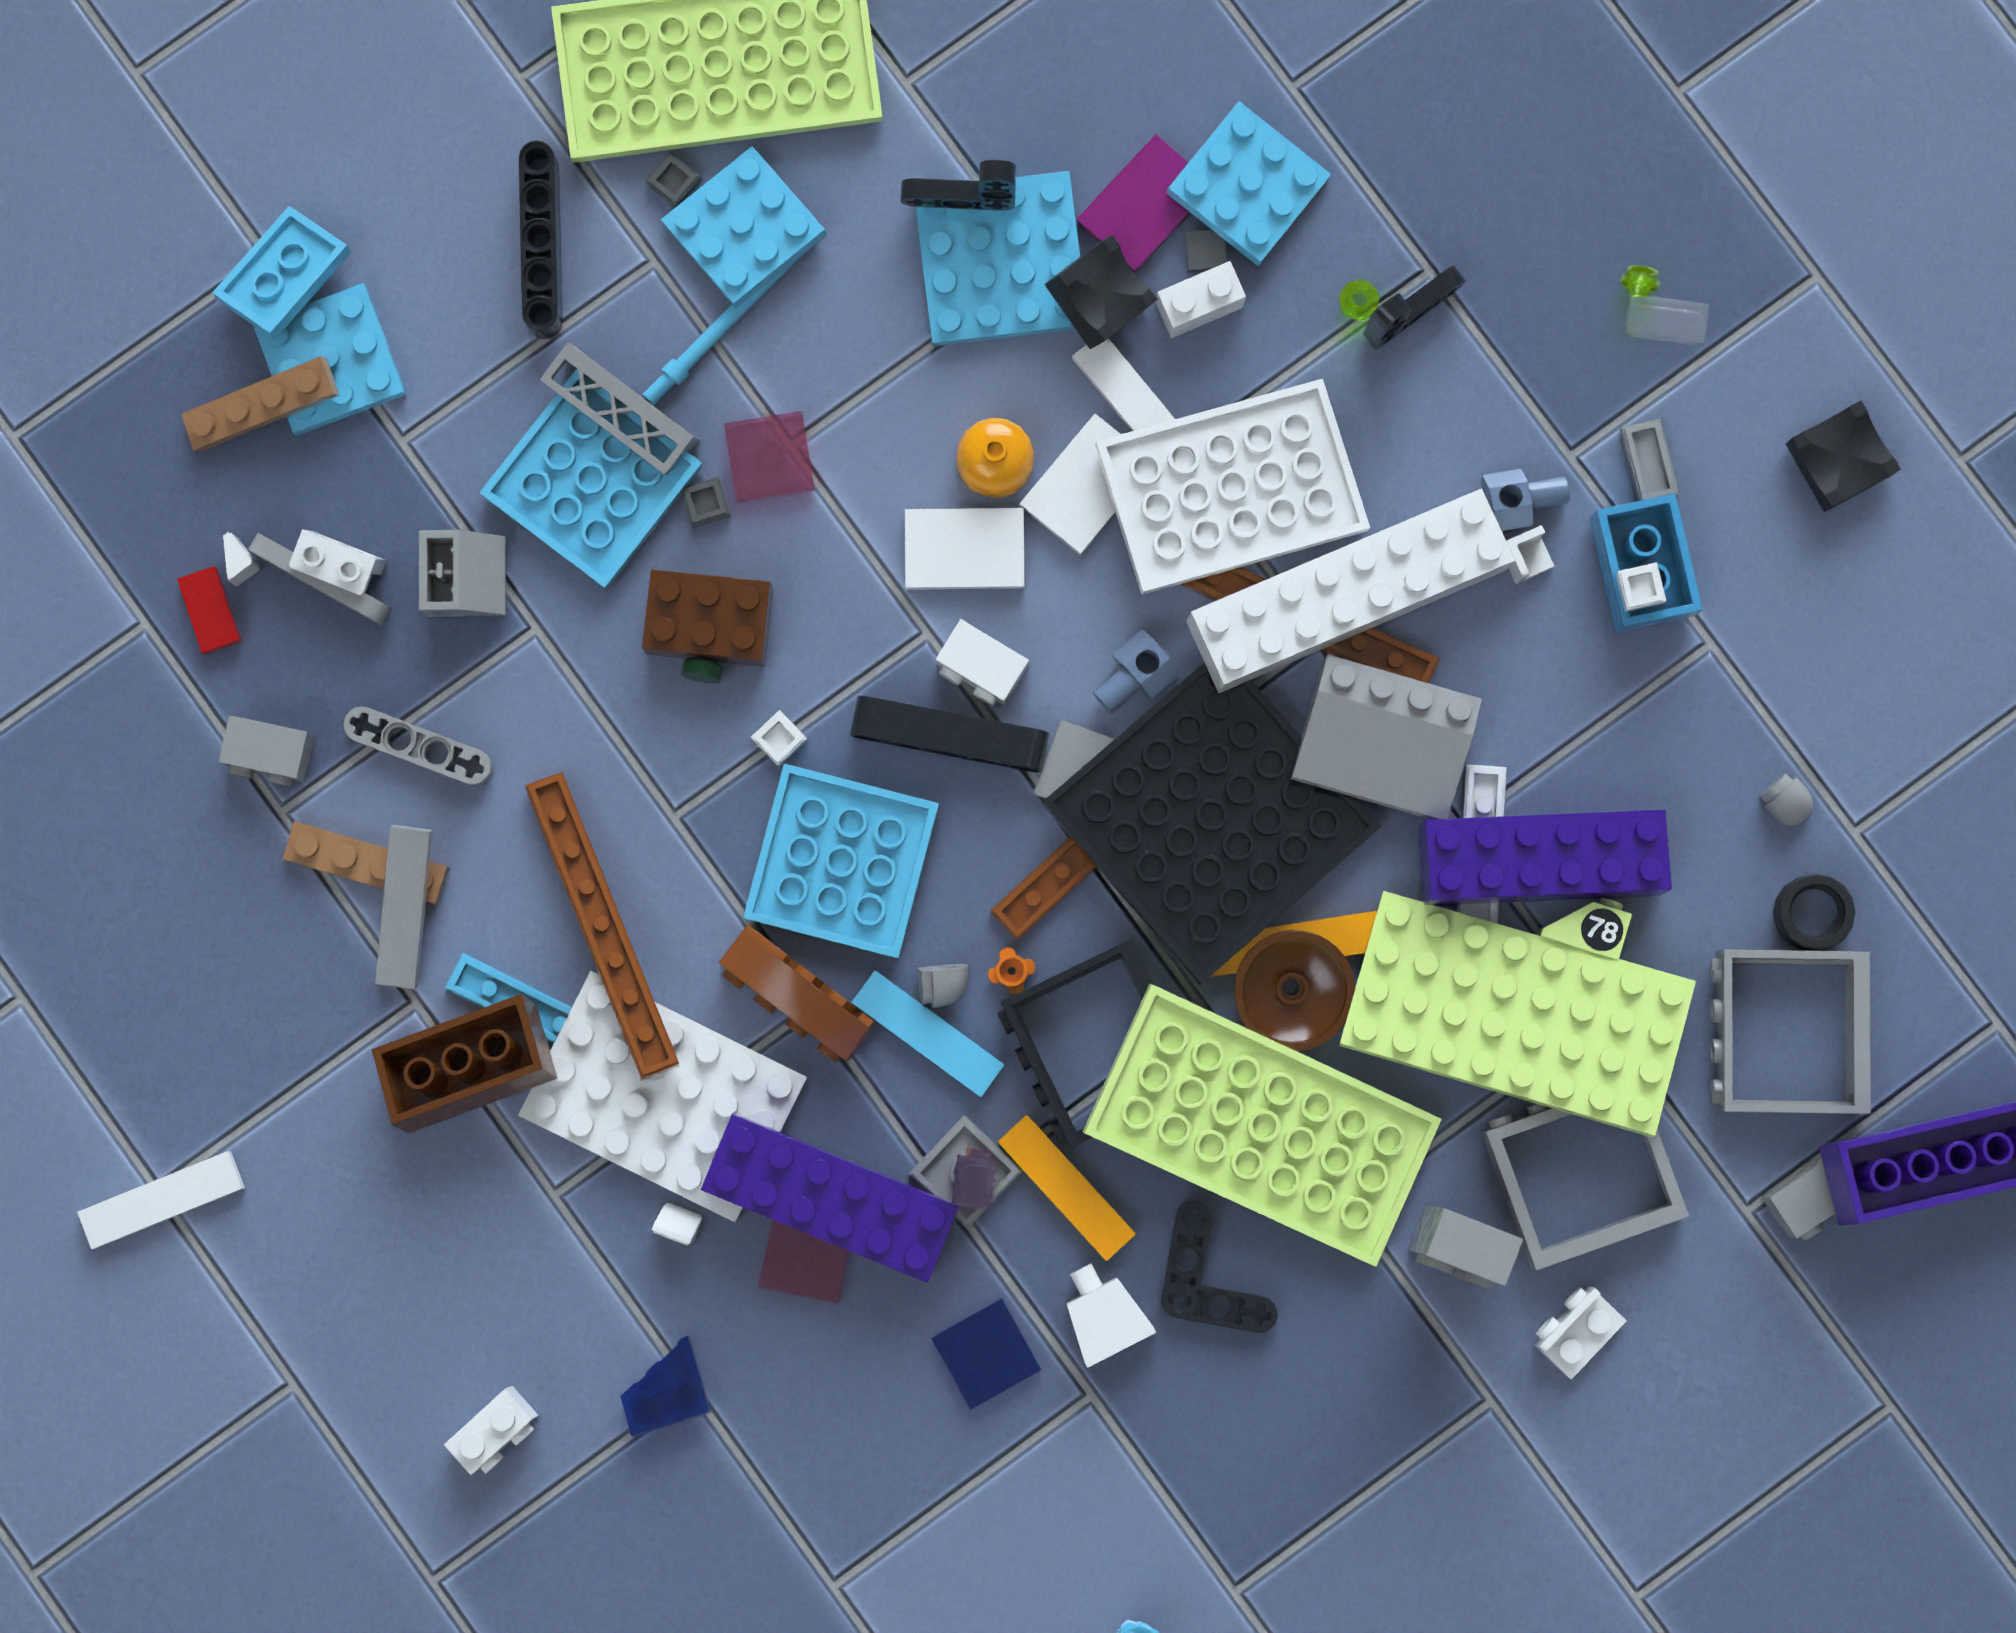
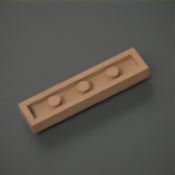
M320 356L191 409L181 415L193 451L202 452L339 396L327 358Z
M294 821L282 859L384 889L388 848ZM430 861L426 902L438 905L449 870L448 866Z

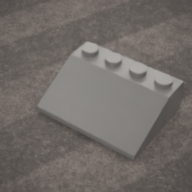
M1327 654L1318 671L1291 779L1428 819H1448L1473 738L1482 699Z

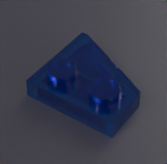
M689 1336L681 1338L677 1342L678 1345L661 1361H657L639 1382L634 1383L620 1396L631 1436H639L711 1413Z

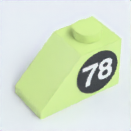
M1600 898L1599 903L1592 902L1537 930L1536 935L1619 960L1632 914L1622 911L1623 904Z

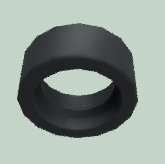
M1812 874L1796 878L1783 887L1775 900L1773 916L1776 928L1786 942L1797 949L1817 951L1831 948L1846 938L1853 927L1856 911L1853 897L1842 883L1831 876ZM1805 890H1822L1830 895L1836 903L1838 912L1836 923L1824 935L1815 937L1805 935L1792 922V903L1797 895Z

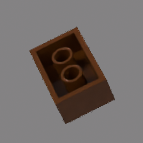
M651 569L642 649L647 655L684 659L701 658L713 662L765 667L774 588L770 581Z

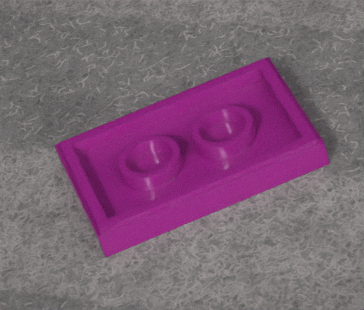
M1155 134L1079 215L1076 223L1097 242L1113 235L1121 247L1127 264L1135 274L1191 214L1166 194L1169 186L1186 167L1188 162Z

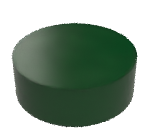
M687 658L683 661L681 675L693 681L717 684L720 683L723 668L720 664L710 660Z

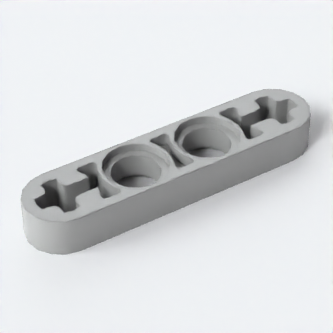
M257 533L248 548V551L380 626H382L391 611L390 607L366 593L358 595L292 569L289 563L293 552L260 533Z
M362 706L353 708L344 719L343 725L346 734L357 743L467 785H483L489 781L493 774L492 760L479 749L371 708ZM365 715H369L368 722L379 728H383V721L389 722L381 733V743H375L379 736L369 731H363L362 735L358 736L359 729L353 726L355 720H363ZM403 728L409 731L411 742L404 750H394L390 745V735L396 729ZM433 743H443L448 749L446 760L441 764H431L426 756L427 749ZM457 749L463 750L458 757L468 762H474L476 757H480L479 764L484 767L483 773H475L473 778H468L469 771L456 764L455 772H450L449 769L456 760Z

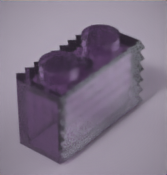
M967 1147L966 1155H957L951 1204L985 1209L993 1206L991 1199L994 1195L991 1191L995 1189L992 1183L996 1181L993 1175L997 1173L994 1167L998 1163L995 1159L991 1158V1150Z

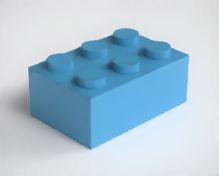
M1676 493L1598 509L1589 518L1616 633L1694 617L1703 610ZM1657 562L1666 602L1625 612L1615 573Z

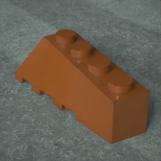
M749 925L744 928L718 962L726 968L721 974L724 978L739 989L744 984H747L757 992L753 999L771 1014L776 1008L786 1014L789 1019L785 1024L803 1038L809 1032L821 1041L817 1049L835 1063L840 1057L848 1062L877 1025L870 1017Z

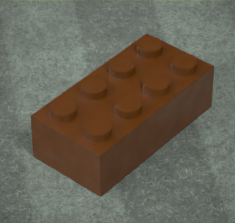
M522 994L371 1049L391 1124L407 1133H412L558 1079L537 1005Z

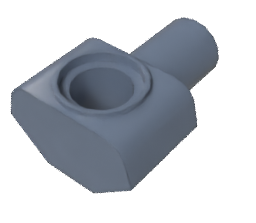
M1522 469L1482 475L1481 488L1501 531L1533 526V510L1568 504L1570 501L1569 486L1565 477L1528 483ZM1499 494H1511L1515 498L1517 506L1514 508L1504 506L1499 499Z
M1142 629L1113 654L1114 660L1121 669L1093 694L1100 704L1112 714L1139 689L1149 699H1153L1182 673L1160 645ZM1142 655H1151L1157 660L1158 669L1151 674L1142 673L1136 666V660Z

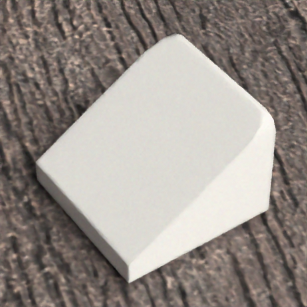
M227 532L223 535L227 578L230 583L237 587L260 570V566L240 539Z
M666 1203L658 1215L652 1230L655 1234L688 1246L693 1244L702 1222V1216L672 1203Z

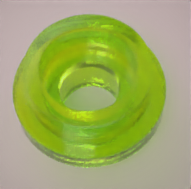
M1642 265L1628 266L1626 274L1621 276L1620 281L1621 285L1627 288V293L1638 297L1650 296L1651 292L1659 290L1661 284L1658 280L1659 272Z
M1364 280L1349 282L1344 286L1339 296V305L1342 312L1354 320L1369 318L1379 304L1377 290L1372 284ZM1356 293H1361L1366 297L1367 302L1363 305H1357L1353 302L1352 296Z

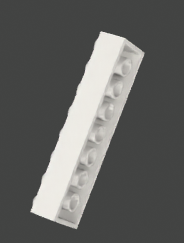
M1481 488L1193 610L1188 616L1186 623L1218 693H1221L1506 571L1515 559Z

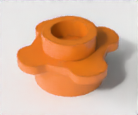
M1004 948L999 953L1000 960L996 967L989 970L988 977L992 983H1000L1008 988L1009 993L1016 995L1024 990L1023 983L1028 975L1035 972V963L1031 959H1023L1016 955L1013 948ZM1010 967L1015 968L1016 973L1014 975L1008 973Z

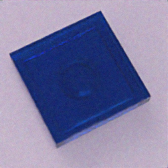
M1002 1298L931 1337L970 1410L1041 1370Z

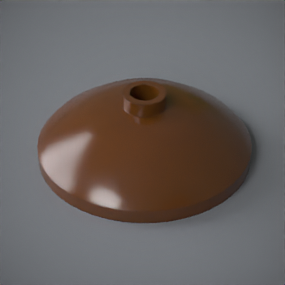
M1304 930L1281 931L1260 940L1242 959L1234 981L1236 1009L1247 1029L1294 1051L1315 1048L1334 1037L1346 1023L1355 992L1353 972L1343 953L1326 938ZM1288 980H1295L1297 982L1295 992L1285 993L1284 984Z

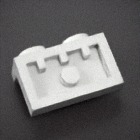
M302 529L289 566L292 569L355 594L364 595L372 574L382 575L387 560L317 532Z
M1590 1286L1585 1291L1581 1287L1574 1291L1564 1303L1568 1309L1557 1320L1554 1317L1549 1318L1536 1333L1540 1338L1534 1345L1571 1380L1627 1321L1600 1295L1601 1293L1596 1288Z

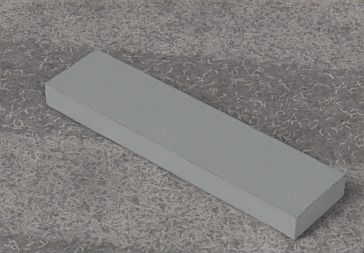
M400 825L390 826L375 984L416 989L418 987L433 830Z

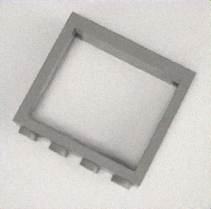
M1730 949L1716 951V958H1712L1710 962V979L1712 983H1716V999H1711L1710 1019L1712 1023H1716V1039L1711 1040L1710 1058L1712 1063H1716L1717 1079L1711 1080L1710 1098L1712 1104H1717V1112L1871 1114L1870 952ZM1732 964L1844 966L1845 1102L1733 1100Z
M1535 1104L1526 1108L1527 1116L1513 1120L1511 1113L1488 1121L1490 1129L1481 1132L1518 1236L1523 1239L1522 1247L1532 1270H1540L1689 1217L1657 1129L1656 1135L1653 1138L1643 1136L1668 1203L1541 1248L1502 1139L1571 1114Z

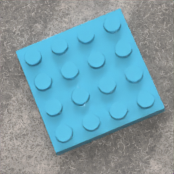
M1070 171L1016 177L1015 208L1011 210L993 211L916 207L933 347L1075 330L1072 323L1044 285L1080 257Z
M578 369L566 381L563 388L580 386ZM585 375L587 385L596 383ZM604 388L587 391L589 407L592 410L598 412L612 409L610 393ZM581 392L571 393L582 401ZM557 393L479 493L607 590L680 497L683 489L690 484L701 470L703 464L685 451L666 476ZM617 399L618 408L627 407L625 404H623L620 400ZM635 412L619 414L621 432L627 436L643 433L641 416ZM613 415L603 417L614 426ZM648 422L649 432L659 431ZM667 436L650 438L652 455L662 463L667 460L678 445ZM644 439L634 440L645 449Z
M784 764L743 919L899 959L939 803Z

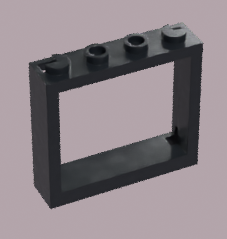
M1132 939L1001 1001L1004 1010L997 1013L1007 1035L1015 1032L1021 1044V1047L1014 1050L1024 1071L1032 1068L1039 1083L1032 1087L1042 1108L1050 1105L1056 1117L1055 1120L1050 1122V1125L1059 1143L1062 1144L1067 1141L1070 1148L1093 1137L1083 1133V1129L1075 1130L1017 1008L1119 959H1122L1142 1001L1149 984H1154Z

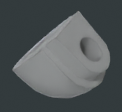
M1786 773L1779 776L1759 795L1766 803L1764 805L1766 810L1783 825L1790 827L1798 826L1805 822L1812 814L1814 803L1811 793L1797 777L1791 779Z
M947 964L917 968L921 1004H930L931 1008H938L953 1004L962 997L968 986L969 965Z

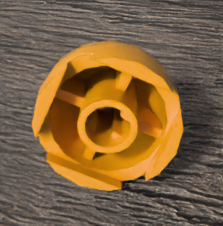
M994 417L978 421L966 430L958 443L956 464L960 478L967 487L975 493L978 492L983 496L995 499L1014 495L1023 488L1033 472L1035 460L1031 439L1024 430L1008 419Z

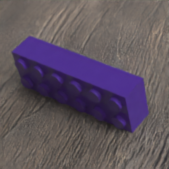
M1665 809L1428 819L1418 826L1422 898L1425 905L1661 896L1672 890Z
M2016 1100L1819 1146L1838 1225L1862 1224L2016 1187Z
M732 1113L700 1189L926 1283L930 1279L959 1208L955 1203L735 1113Z

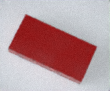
M212 566L177 579L202 654L206 655L242 642L217 567Z

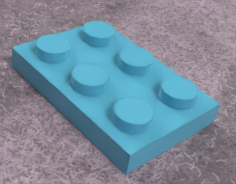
M288 206L212 293L217 301L275 340L351 254V251L345 243Z

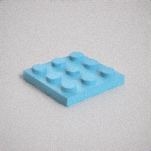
M1238 101L1169 186L1166 194L1255 265L1259 266L1329 179L1331 174Z
M753 146L661 219L667 230L735 309L827 236L824 227Z
M364 283L306 304L275 340L254 326L272 376L320 356L328 360L339 396L288 416L287 419L295 436L407 395L369 291Z

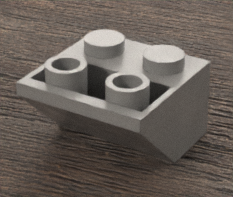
M419 530V611L426 617L506 616V537L464 530Z

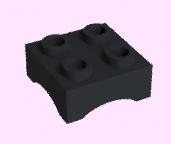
M1113 235L1094 245L1044 284L1089 349L1105 342L1131 319L1158 300L1151 289L1141 282L1130 269L1122 254L1121 247Z
M1862 400L1818 425L1792 437L1785 444L1824 513L1901 470L1894 456L1880 439Z

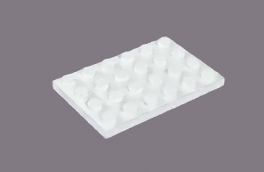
M1323 379L1096 441L1095 444L1141 595L1363 533L1370 529Z
M590 971L550 1051L558 1079L531 1088L518 1116L736 1222L743 1207L700 1190L732 1113H735L781 1132L807 1077L655 1002L679 1061V1067L641 1081L600 976Z

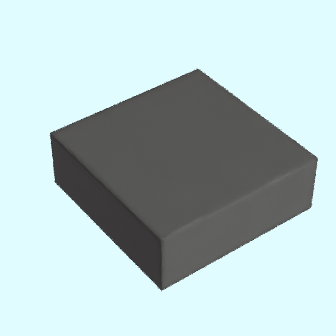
M670 152L645 182L649 188L676 208L689 196L702 179L700 175Z
M1213 230L1185 231L1188 273L1205 272L1227 262L1226 241Z
M719 477L692 484L683 489L682 494L693 528L731 517Z

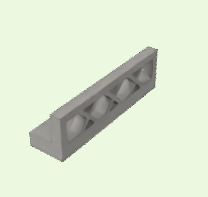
M567 342L540 378L543 383L666 476L685 451L691 453L699 443L697 438L570 342ZM566 361L578 369L580 386L563 388L553 380ZM585 375L596 383L587 385ZM604 388L610 393L612 409L595 412L589 407L587 391ZM581 392L582 401L571 393ZM617 399L628 407L618 408ZM635 412L641 416L643 433L627 436L621 432L619 414ZM613 415L614 426L603 417ZM648 422L659 431L649 432ZM667 436L678 445L667 460L662 463L652 455L650 438ZM644 439L645 449L634 440Z

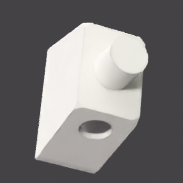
M1092 1263L1070 1274L1080 1296L1066 1304L1087 1368L1156 1333L1153 1325L1117 1277L1102 1284Z

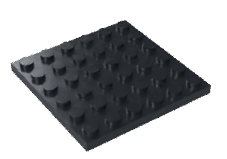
M1205 662L1041 803L1199 985L1206 981L1381 827L1355 797L1292 780L1291 777L1302 737L1251 680L1218 693Z

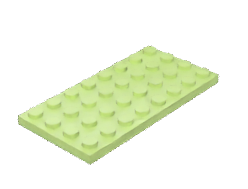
M597 0L551 7L572 163L883 121L867 0Z
M1383 891L1339 1046L1653 1138L1658 1128L1696 981L1621 959H1612L1535 934L1435 905H1425L1424 902Z
M1149 984L1083 1129V1133L1376 1267L1442 1119L1155 985Z

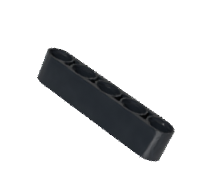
M535 140L525 144L519 153L522 316L531 333L539 339L546 340L556 336L560 332L563 323L559 164L553 150L545 142ZM538 156H544L549 159L546 167L541 170L529 168L531 161ZM543 194L550 197L549 202L543 208L535 209L530 206L531 201L537 195ZM547 233L550 235V240L544 247L537 248L531 245L532 239L537 234ZM546 271L551 273V279L546 285L539 287L532 284L533 277L538 272ZM541 310L551 311L552 318L547 324L540 326L533 323V318L537 312Z
M858 696L850 736L872 742L1041 773L1049 733L1010 723L880 698Z

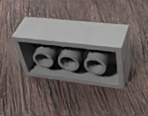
M1425 1205L1408 1250L1417 1254L1415 1259L1417 1263L1451 1274L1453 1277L1473 1285L1492 1290L1494 1284L1506 1287L1523 1239L1446 1208Z

